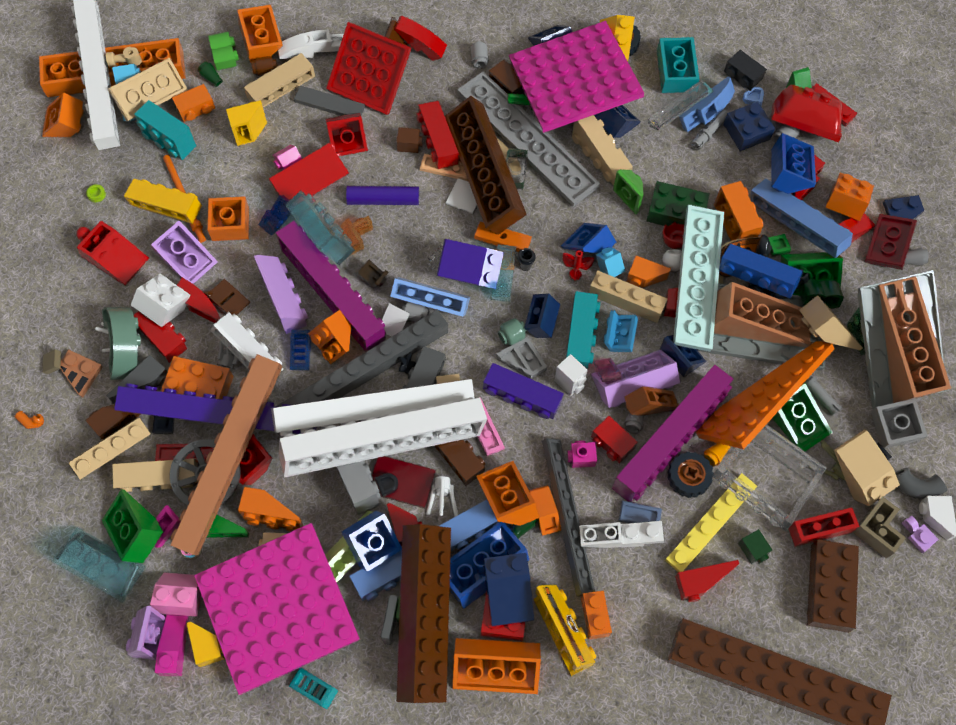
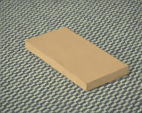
M170 58L108 88L126 121L135 118L134 114L148 100L158 106L188 90Z

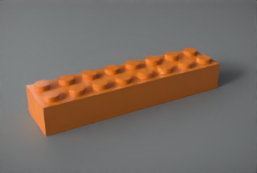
M179 38L105 48L106 52H113L115 55L123 54L124 49L129 46L137 48L142 59V63L137 68H140L141 72L170 58L181 79H186L184 53ZM78 51L39 56L40 86L47 97L60 96L63 92L68 95L83 93V89H86L81 79V75H84L79 65V61L82 59L79 57ZM116 62V66L128 65L127 62ZM108 66L110 83L112 87L116 85L113 74L112 67Z

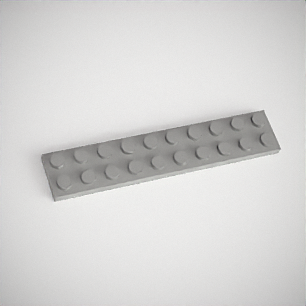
M484 71L457 89V94L463 100L472 96L483 103L493 129L512 148L528 150L527 162L573 207L600 187V182L547 132L543 133L540 125L518 104H509L507 102L508 94Z

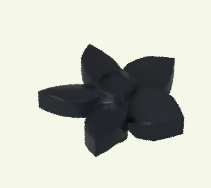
M408 353L406 358L399 357L401 365L398 372H405L409 375L411 368L416 366V362L411 361L412 353Z

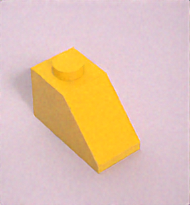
M192 622L187 623L197 666L203 667L225 659L216 635Z

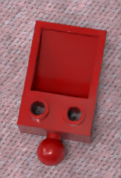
M100 221L92 231L87 227H80L76 232L77 238L82 241L76 247L81 257L125 286L149 259L148 256L118 231L103 221Z

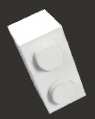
M570 354L557 366L554 381L570 396L574 393L578 394L585 387L584 382L587 379V369Z

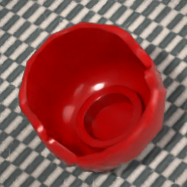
M674 222L670 226H664L662 237L664 243L669 248H682L685 225Z

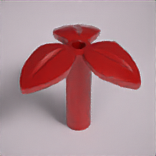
M580 250L576 251L575 257L568 253H563L562 255L565 266L573 267L569 272V276L573 280H579L582 277L580 268L588 270L594 263L593 257L582 258L583 252Z

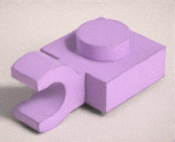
M913 516L906 518L901 523L911 533L907 538L921 553L927 551L939 540L925 524L919 527L917 520Z

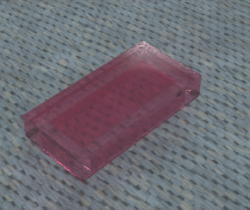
M611 358L593 361L594 370L602 382L621 379V372Z

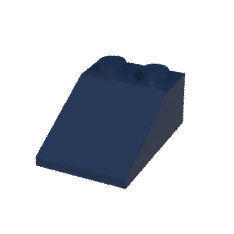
M520 553L484 558L483 568L492 626L534 621L527 554Z

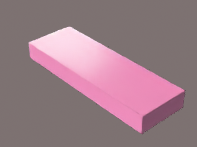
M481 399L487 421L480 436L477 437L486 456H490L504 450L505 447Z

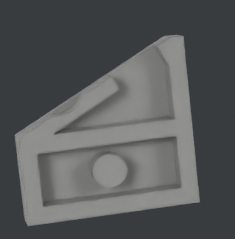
M528 337L496 353L497 359L530 379L547 370L545 362Z

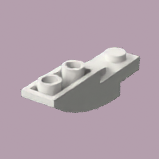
M327 29L306 32L282 41L283 46L278 50L279 59H291L300 53L306 58H313L314 52L338 51L344 34H330Z
M662 521L629 524L617 522L580 526L581 547L644 546V544L664 543Z

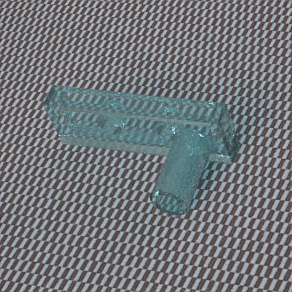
M498 244L497 251L504 252L496 289L492 290L491 300L510 302L516 246Z

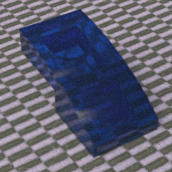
M279 195L272 209L266 210L258 225L267 233L273 235L285 223L296 205L284 195Z

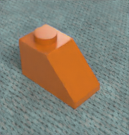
M636 256L626 282L645 288L667 280L671 268Z

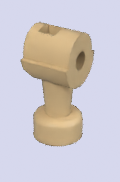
M129 46L124 49L123 54L115 55L113 52H106V61L109 67L116 66V62H127L128 65L135 64L136 66L142 63L140 54L135 47Z

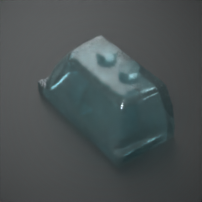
M78 527L51 560L52 563L122 603L146 568L141 563L121 561L115 548Z

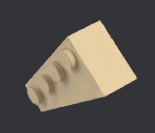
M592 115L575 121L572 133L574 143L581 146L584 155L591 158L594 167L600 169L605 180L611 182L614 186L617 171L620 169L632 170L633 166L620 148L616 149L614 138L611 134H606L603 128L604 123L601 119L597 120Z

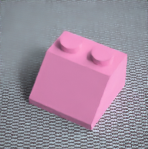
M164 572L154 586L150 603L151 607L161 614L197 617L202 595L195 576Z

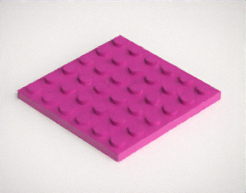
M606 21L509 55V60L543 133L644 97V91Z
M312 523L194 575L238 695L249 692L360 640Z

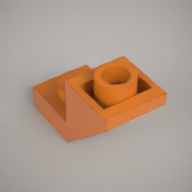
M549 486L529 490L539 514L537 520L541 535L561 531L558 511Z

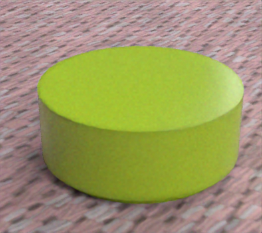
M95 184L87 189L86 195L91 202L97 203L105 198L106 192L101 185Z

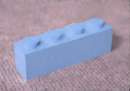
M400 277L395 278L390 295L393 298L462 317L466 315L470 297Z

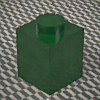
M759 529L738 542V545L751 564L756 561L758 564L763 563L769 559L768 554L773 551Z

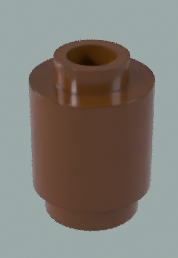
M272 56L256 58V60L252 61L254 75L258 74V76H262L277 67L276 59L273 60Z

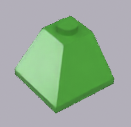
M620 169L616 173L613 191L637 214L639 213L643 198V182L640 176L632 170Z

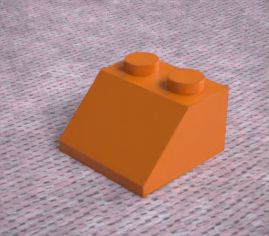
M63 92L47 107L42 137H72L75 133H78L81 129L80 118L84 112V109H82L83 101Z

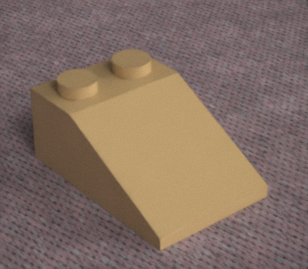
M816 296L799 310L804 316L801 318L808 327L811 326L809 330L816 338L820 336L825 342L856 350L863 348L819 296Z
M863 430L834 450L854 500L870 506L900 485L893 467L867 430Z

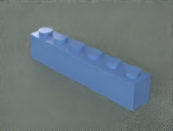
M765 178L751 190L750 200L755 206L834 258H837L851 246L853 233L847 228L840 226L833 219L826 217L817 209L810 207L791 193L787 194L776 191L771 187L770 180Z

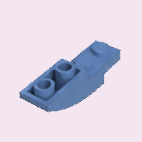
M728 76L702 95L703 99L679 116L682 127L686 132H689L700 123L706 125L727 106L735 93L731 77Z

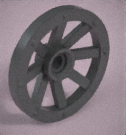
M202 439L191 442L184 446L173 459L170 468L171 487L175 495L187 505L190 503L188 501L189 496L185 494L181 487L197 482L200 472L204 471L207 465L200 448H215V440ZM194 451L200 466L196 467L183 460ZM240 465L236 470L222 504L233 496L239 485ZM180 466L194 472L195 476L179 480Z

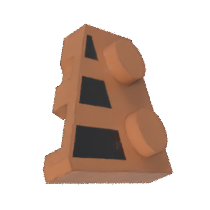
M71 350L66 352L60 365V369L82 398L103 368L101 364Z

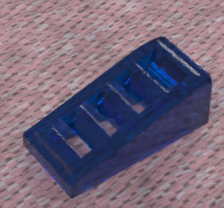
M291 330L290 370H310L311 337L308 334L310 330ZM296 345H306V347H296ZM295 353H305V355H295ZM295 360H305V363H295Z

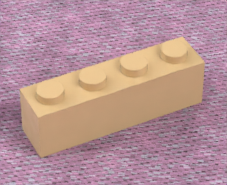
M300 53L257 80L250 82L244 87L246 96L250 102L261 100L262 106L265 107L315 77L314 68L306 57Z
M597 271L589 293L598 294L597 299L656 323H658L667 302L665 297L600 271Z
M138 417L69 461V465L79 479H82L151 433L141 418Z
M197 459L183 460L191 465L199 467ZM173 460L112 464L113 488L123 489L126 492H133L132 488L140 487V491L153 490V486H160L161 490L172 489L170 468ZM180 466L179 480L195 476L194 472ZM198 482L182 486L181 488H193V484Z

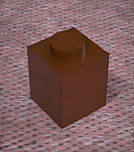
M399 127L397 152L418 153L419 147L423 146V136H420V129Z

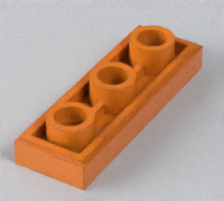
M480 221L474 239L519 252L524 248H529L532 236L508 229L498 235L487 229L484 222Z

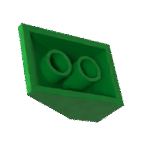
M805 383L773 417V420L801 454L833 433Z
M123 489L120 490L102 519L121 561L144 563L163 533L157 519Z

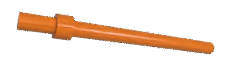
M170 155L163 156L176 189L186 193ZM196 217L193 224L190 223V227L195 232L198 241L203 243L206 241V238L202 231V224Z

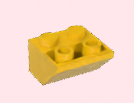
M261 100L226 109L237 146L255 142L267 124Z

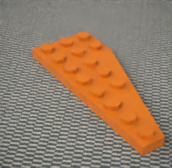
M815 341L723 404L697 430L698 438L744 450L834 350L833 344Z

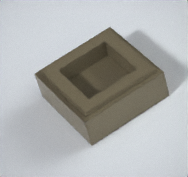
M54 349L43 355L42 373L51 374L60 369L61 351Z

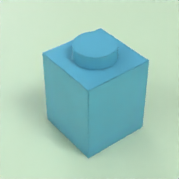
M613 247L605 248L602 252L596 254L600 272L613 277L625 272L621 253Z

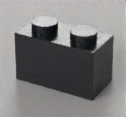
M739 50L727 61L724 72H726L727 76L738 81L742 87L751 91L764 78L767 69L745 52Z

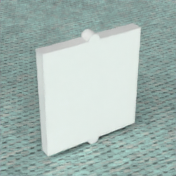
M458 178L446 204L457 208L459 211L463 210L473 214L477 203L468 181Z

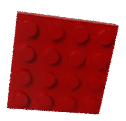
M347 22L326 89L389 115L412 47L354 23Z

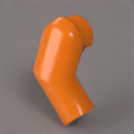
M19 411L15 415V418L26 429L39 428L44 424V417L41 414H36V416L33 415V417L29 418L23 411Z

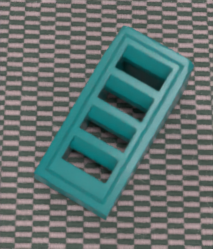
M301 667L289 684V687L325 709H328L338 693L336 688ZM304 675H306L307 678L302 687H298ZM312 680H314L309 691L306 692L305 690L307 689L308 685ZM319 684L322 685L317 695L314 697L313 694L316 691L317 687L319 686Z

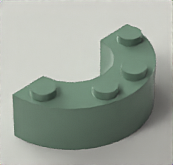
M104 307L102 310L103 325L108 330L110 343L108 362L110 380L124 379L140 364L139 360H137V346L141 344L140 334L136 332V329H138V318L134 317L130 307Z

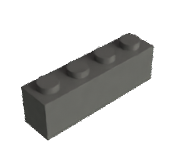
M424 346L422 352H418L416 356L415 368H411L408 379L410 380L408 384L404 385L402 389L436 384V376H440L446 361L445 353Z

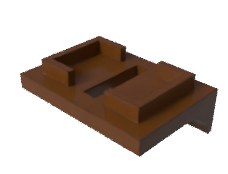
M225 279L212 290L204 291V294L225 315L227 313L238 315L250 304V301ZM232 294H234L227 302H225V303L221 306V304H222L227 298H229Z

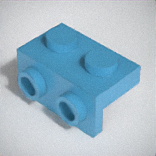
M611 310L610 317L607 318V333L604 335V344L610 352L633 351L638 322L636 315H618L615 310Z

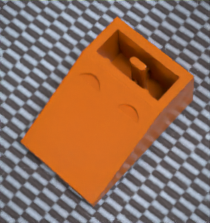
M244 487L238 511L244 520L247 521V524L252 526H259V523L267 524L266 527L271 529L284 527L289 532L304 526L296 514L265 490Z

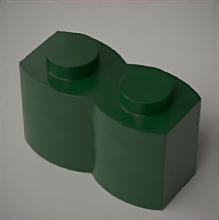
M809 279L807 283L801 284L798 290L804 306L816 296H819L830 309H835L841 306L844 299L839 283L834 280L818 281Z

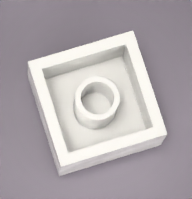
M159 274L136 289L131 306L162 327L184 312L190 294L162 274Z

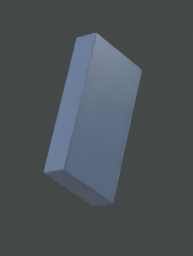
M622 501L619 521L625 523L660 521L662 509Z

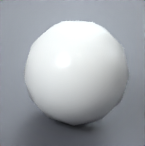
M677 249L667 250L662 258L663 265L671 268L670 271H679L682 251Z

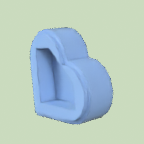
M753 87L751 91L744 93L742 100L749 105L759 102L762 106L764 91L761 87Z

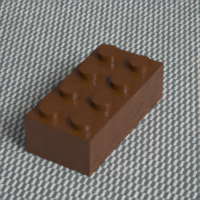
M819 539L811 544L807 626L847 633L856 629L859 546Z

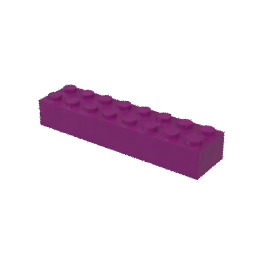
M292 221L277 231L276 236L281 251L333 313L339 310L343 313L351 324V335L363 350L367 352L386 340L384 322L379 317L376 318L373 315L374 312L369 304L362 302L359 292L351 289L348 279L340 276L337 266L329 263L326 253L323 250L321 252L318 250L317 243L313 238H308L302 225L298 226L295 221Z
M714 364L618 474L612 489L627 502L638 501L644 494L647 486L650 487L654 483L657 475L666 469L670 460L678 455L682 446L690 441L694 432L699 430L703 423H705L706 418L714 413L718 404L726 399L732 389L730 384L733 378Z

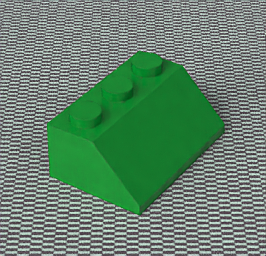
M827 252L781 255V263L804 270V274L801 277L808 273L809 279L818 281L834 280L839 283L841 288L842 256L839 255L837 258H834ZM799 288L793 293V295L800 296L798 291Z

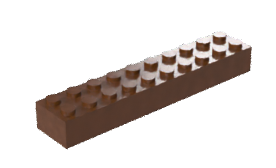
M684 618L678 624L667 663L832 725H885L892 695Z

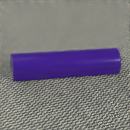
M347 186V205H419V186Z

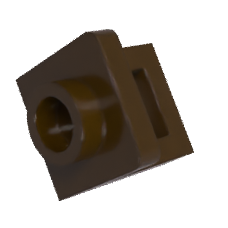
M367 260L356 275L371 288H375L376 286L381 287L387 280L385 276L389 272L387 270L382 271L372 261Z

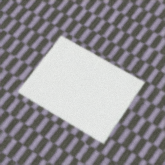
M389 303L382 319L385 324L384 330L386 334L392 337L402 331L410 313Z

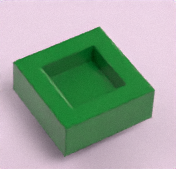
M785 234L768 237L772 246L770 251L772 257L790 253L791 247Z

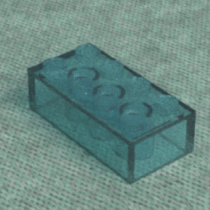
M300 190L285 206L316 247L336 264L340 265L355 251L351 246L352 240L346 234L343 235L342 232L344 230L337 223L334 224L335 219L328 212H325L327 209L321 202L316 203L317 200L310 193L306 195Z

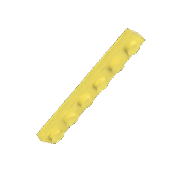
M741 473L665 561L676 571H684L755 490L757 485Z

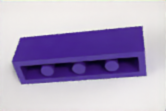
M492 363L483 381V389L487 394L503 397L505 402L519 404L526 411L533 410L544 419H554L563 400L564 393L495 363Z

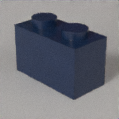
M549 293L533 294L524 328L535 338H552L560 303Z

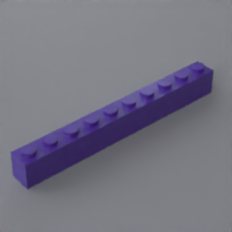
M126 383L125 387L118 386L114 410L223 425L225 416L230 414L233 408L231 404L234 397L223 396V400L215 399L216 395L203 394V397H198L195 392L184 391V395L176 394L177 390L165 388L164 392H159L157 387L145 386L144 390L138 389V385ZM273 402L266 403L255 429L274 431L271 408L277 407H274ZM300 429L292 430L293 434H303Z

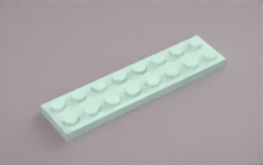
M688 205L686 208L673 338L675 345L709 352L713 349L724 212L692 205Z

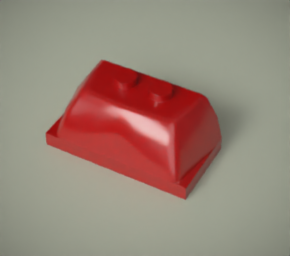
M795 85L785 88L775 99L772 105L771 120L838 143L842 137L841 122L843 109L840 100L831 98L829 94H819L811 88H801Z

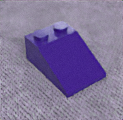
M444 239L436 276L496 289L504 252Z

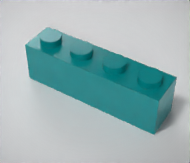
M575 291L566 358L571 354L588 370L589 364H593L594 353L591 352V346L595 347L596 335H593V329L597 330L598 318H595V314L599 313L600 302L597 301L598 294Z

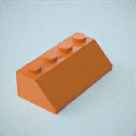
M456 638L453 689L538 694L541 662L540 643Z

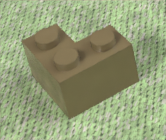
M881 497L873 504L860 521V527L853 532L885 558L894 554L906 539V537L889 525L900 509L884 497Z

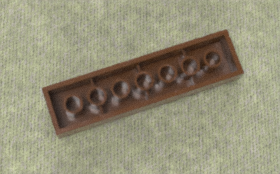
M469 96L446 114L445 119L459 152L461 163L485 227L499 235L527 214L483 103Z
M424 524L403 525L396 702L443 703L447 701L451 528Z

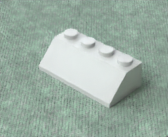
M227 313L211 328L210 331L247 369L252 358L255 359L257 354L282 365V362L276 356L272 357L268 353L269 349L264 343H258L254 339L255 334L249 328L245 329L240 324L242 321L237 315Z

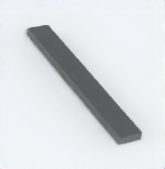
M546 438L542 440L574 588L576 596H582L583 593L595 592L586 549L581 547L580 523L561 440Z

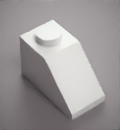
M927 496L921 500L919 512L923 515V521L945 540L955 538L956 521L952 496Z

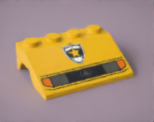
M557 585L538 586L535 591L537 597L533 600L570 675L573 676L593 666L596 663L594 660L596 659V654L591 646H587L585 632L582 627L578 628L575 622L577 617L573 609L568 608L565 602L567 597L562 589L559 590Z

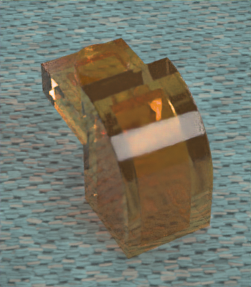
M369 216L359 218L354 223H351L348 218L341 224L339 229L340 241L348 257L364 249L363 240L360 236L373 230L372 220Z

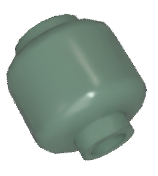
M513 318L501 324L498 335L502 343L511 346L525 339V332L527 331L524 328L525 323Z

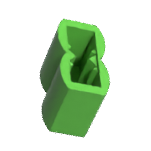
M229 32L208 36L216 69L222 70L236 67V61L239 60L237 50H233V47H236L234 37H230Z

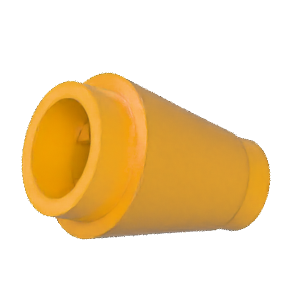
M716 443L706 449L703 456L706 460H709L712 467L718 466L730 449V446Z

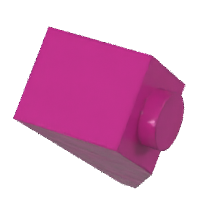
M166 615L157 649L154 672L159 676H182L189 616Z

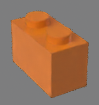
M204 84L172 97L183 122L192 121L197 116L208 114L213 109H216L213 99Z
M604 590L583 593L581 602L588 639L609 637L612 630Z

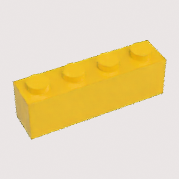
M133 179L124 195L125 199L132 206L192 224L202 207L198 197L193 193L186 194L176 188L169 189L161 184L155 185L144 179Z

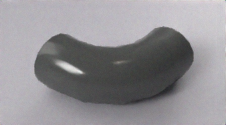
M903 468L895 472L900 484L898 488L904 494L913 498L924 499L927 496H938L948 491L943 480L936 474L927 479H919L911 473L909 468Z

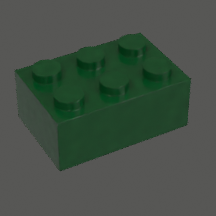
M656 181L646 222L662 226H670L674 222L685 225L687 206L707 208L710 193Z

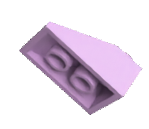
M180 221L176 222L150 246L177 275L193 284L218 263Z
M146 606L138 610L136 617L132 619L131 629L133 631L131 638L128 639L126 644L127 655L131 657L156 660L157 649L166 617L153 607Z

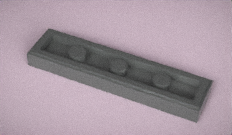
M301 85L294 97L295 103L339 116L360 113L362 116L365 109V104Z

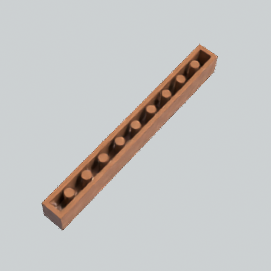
M258 354L255 359L252 358L248 366L249 373L240 383V393L234 397L231 404L233 408L223 421L224 428L215 438V448L206 458V468L200 472L197 478L198 485L196 490H193L188 498L190 503L187 509H184L180 515L179 520L181 523L178 529H175L171 535V546L192 555H199L283 368L280 363Z

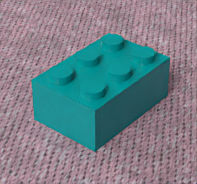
M694 37L660 38L657 47V60L661 92H696L700 79Z
M150 100L134 114L137 120L136 123L142 130V136L147 140H153L160 149H166L173 158L178 157L183 160L196 147L189 126Z

